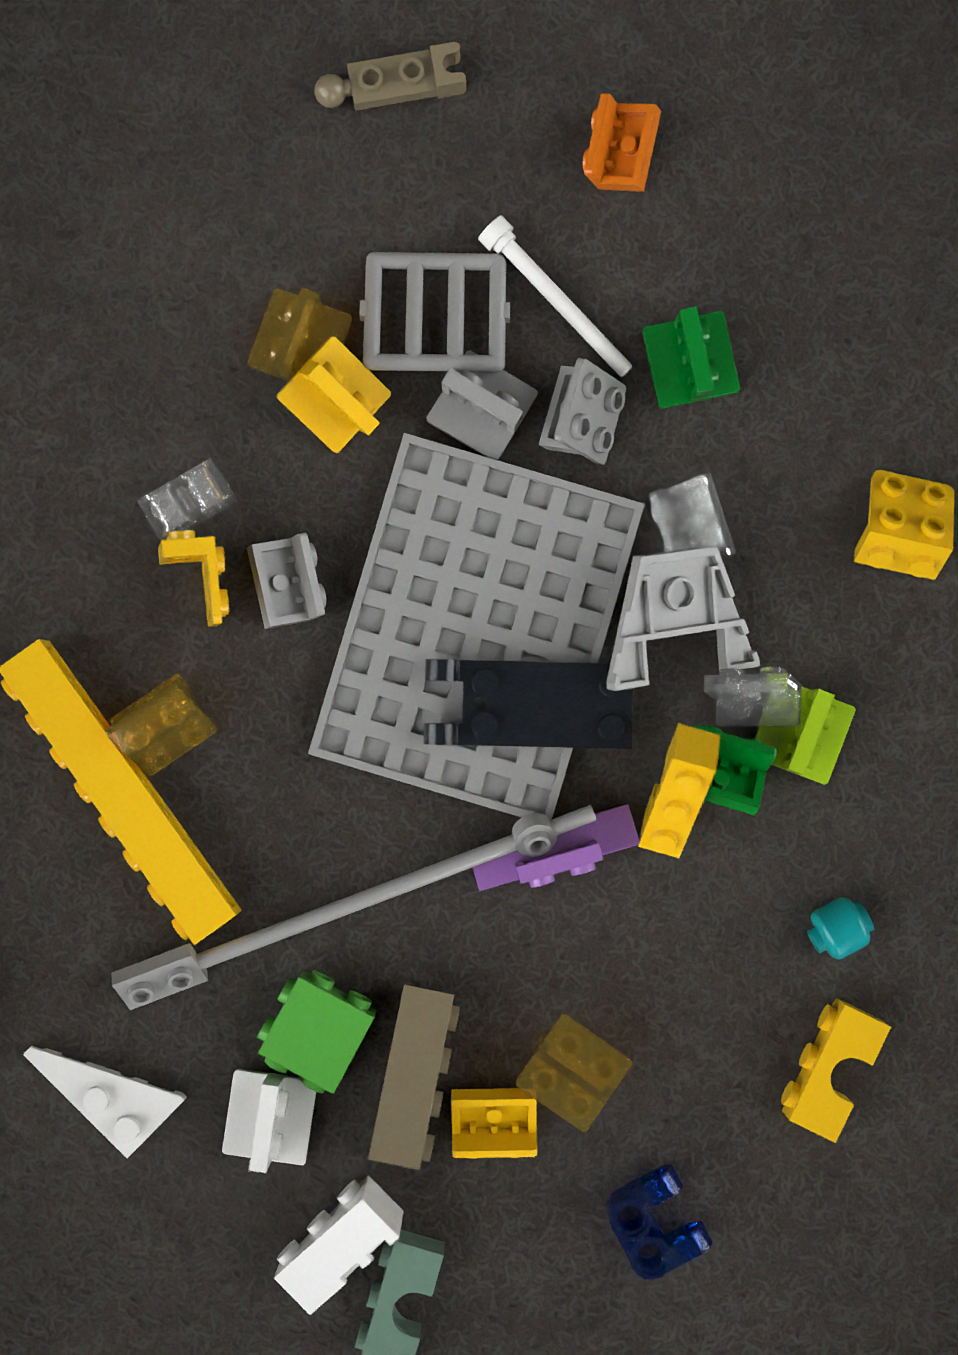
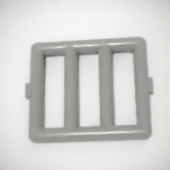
M369 253L366 257L365 300H360V321H364V367L368 370L449 371L450 368L456 372H461L462 369L470 372L502 371L505 367L506 323H510V302H506V258L502 254ZM382 269H407L405 354L380 353ZM424 270H448L447 354H422ZM465 270L490 271L489 355H463Z

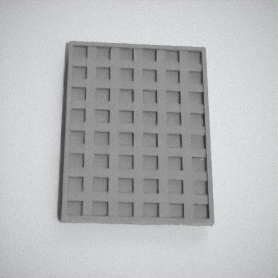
M404 433L308 754L518 817L539 813L552 819L573 748L425 745L424 723L462 724L463 682L425 681L426 659L598 663L645 504ZM483 697L475 698V708L483 709L486 705L485 699Z

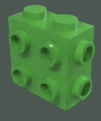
M303 970L297 981L289 977L277 999L284 1003L278 1017L275 1018L269 1015L257 1038L264 1041L258 1054L266 1057L264 1062L272 1069L281 1073H287L290 1070L303 1077L301 1082L309 1089L318 1093H324L327 1090L334 1094L368 1031L377 1010L370 1007L372 1001L361 993L350 990L346 994L333 987L335 981L329 976L316 970H312L311 974Z

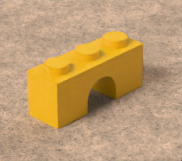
M678 723L666 754L660 784L655 783L644 812L638 847L680 858L716 771L720 735Z
M835 998L832 1006L828 1004L822 1010L817 1027L821 1030L814 1044L808 1043L805 1046L799 1060V1065L802 1067L796 1082L790 1081L787 1084L781 1097V1104L784 1105L782 1112L789 1121L834 1143L837 1142L854 1104L844 1094L832 1088L831 1073L840 1061L847 1058H857L873 1066L891 1029L881 1019L838 998Z

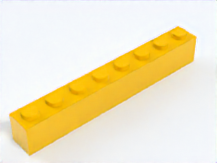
M38 639L1 665L0 673L4 677L1 681L3 689L14 701H21L28 711L25 718L30 727L38 735L44 734L53 747L49 749V752L55 762L62 769L68 767L77 780L74 783L77 793L86 803L93 802L101 814L98 820L102 828L110 837H118L126 849L122 853L127 863L134 871H142L150 882L147 889L152 898L160 906L165 904L175 917L171 922L180 937L185 941L190 938L192 943L196 945L240 913L242 910L51 642Z

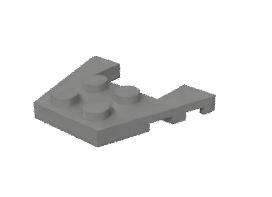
M702 546L633 556L607 678V689L618 691L649 685L646 641L716 630L719 670L730 672L760 666L757 651H752L746 636L749 630L745 619L739 617L732 599L736 595L717 546Z

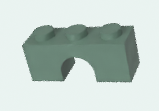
M402 1229L400 1230V1237L394 1243L389 1245L384 1241L378 1263L379 1266L385 1267L381 1282L373 1280L366 1307L373 1308L370 1323L361 1322L354 1348L362 1350L361 1355H416L422 1323L404 1318L397 1311L395 1303L401 1296L408 1293L433 1296L444 1257L445 1242Z

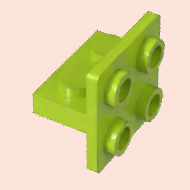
M777 679L754 739L763 742L764 745L777 749L776 758L771 765L825 785L831 777L854 717L855 707L834 699V694L824 690H810L787 680Z

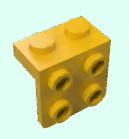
M876 470L871 477L868 525L855 548L854 562L935 580L953 551L954 489L947 484L884 470Z
M193 530L169 532L167 540H161L158 547L159 563L174 564L202 561L208 627L220 625L222 617L229 615L227 589L219 590L218 575H222V572H225L223 546L215 547L214 536L195 538V531Z

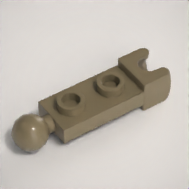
M458 42L430 46V50L348 63L349 79L342 80L336 74L328 73L321 76L314 87L315 97L326 108H335L340 106L346 97L353 96L356 111L436 96L437 98L464 94L467 90L465 74L463 72L451 73L445 70L447 67L460 62V44Z

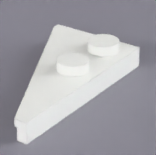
M31 1046L23 1054L126 1158L187 1098L182 1092L176 1090L172 1092L147 1084L148 1081L137 1077L129 1078L121 1075L118 1071L88 1061L83 1063L62 1056V1053L48 1048L41 1049Z

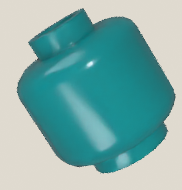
M838 897L812 912L811 923L813 928L808 930L807 933L819 954L827 951L834 959L841 960L869 944L871 939L870 932L874 930V925L867 911L858 900L852 902L846 897Z

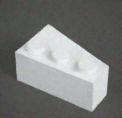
M369 1175L360 1184L356 1180L350 1182L337 1197L340 1204L330 1214L326 1210L321 1211L307 1227L310 1234L300 1244L295 1240L291 1241L277 1257V1261L280 1264L274 1279L309 1315L341 1289L347 1282L346 1278L359 1265L364 1269L371 1263L374 1258L371 1253L384 1240L391 1245L400 1237L403 1210Z

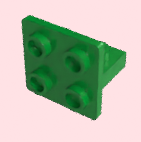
M697 306L679 311L675 321L644 327L642 335L656 400L660 409L739 392L740 384L726 320L722 311L698 315Z
M694 725L693 728L720 735L716 771L704 801L755 816L760 809L766 772L776 758L777 749L764 745L763 742L757 739H744L724 733L721 729L714 726Z

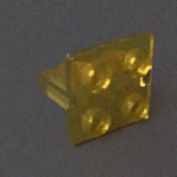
M302 287L298 296L276 288L273 291L247 363L253 369L290 381L329 337H336L344 345L352 323V316L323 305L317 292Z
M176 673L110 718L111 727L106 730L108 738L148 776H152L166 768L170 763L217 732L214 722L200 709L187 682L179 673Z
M563 1013L559 1016L548 1034L545 1035L541 1032L532 1045L533 1056L517 1077L516 1085L580 1131L586 1132L631 1068L632 1061L573 1018Z

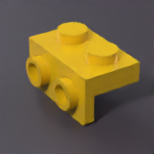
M536 1088L451 1089L452 1156L454 1158H520L537 1156Z

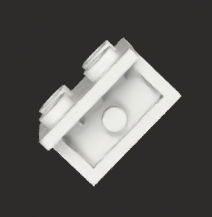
M236 1069L233 1074L222 1152L227 1155L251 1158L249 1171L266 1173L271 1161L304 1165L307 1159L316 1092L306 1087L301 1082L303 1079L301 1077Z

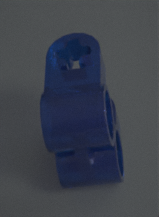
M671 1164L660 1166L618 1188L610 1195L607 1201L606 1210L611 1229L624 1249L632 1269L638 1276L644 1279L654 1280L661 1278L672 1270L699 1257L710 1249L713 1244L702 1221L687 1223L666 1235L662 1232L651 1208L670 1199L683 1188V1184L674 1166ZM627 1206H635L639 1209L637 1217L629 1221L620 1219L618 1214ZM654 1244L659 1247L657 1254L653 1257L643 1258L638 1255L644 1245Z

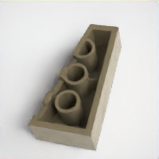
M404 985L368 1160L420 1170L421 1161L430 1162L435 1136L427 1134L430 1117H439L443 1092L436 1091L439 1073L447 1075L452 1049L444 1047L447 1030L456 1031L460 1006L452 1005L453 994Z

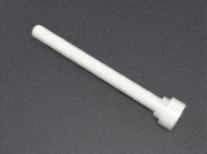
M502 215L494 219L480 234L478 240L490 252L494 250L497 254L503 253L619 376H624L632 368V364L514 241L516 236L512 233V225Z

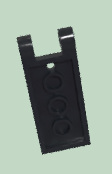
M426 659L425 681L463 682L462 724L424 723V744L632 749L633 688L618 691L607 689V678L610 664ZM483 697L485 699L486 705L483 709L475 708V698Z

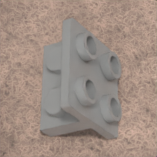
M471 350L465 353V355H478ZM450 368L441 382L442 393L429 412L427 422L484 457L499 460L536 399L538 391L504 370L500 372H470L462 369L461 372H456Z
M578 358L575 367L561 365L539 445L547 450L580 454L596 464L604 465L608 453L613 446L614 431L620 411L625 404L626 386L587 359Z

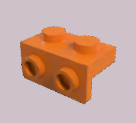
M601 93L598 108H595L592 114L591 125L593 131L590 145L583 155L584 174L597 189L644 192L661 110L656 104L617 103L610 93Z

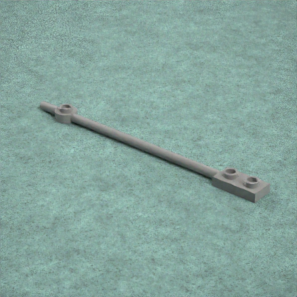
M591 805L554 819L539 813L526 815L514 824L511 835L203 952L196 953L189 943L112 972V986L130 1010L208 981V967L518 850L525 856L543 855L555 845L557 835L597 821Z

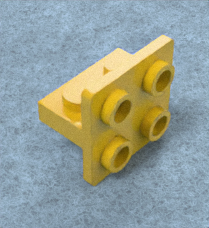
M331 336L279 391L277 399L331 451L338 453L358 431L370 435L380 424L373 415L391 396V392L336 337Z

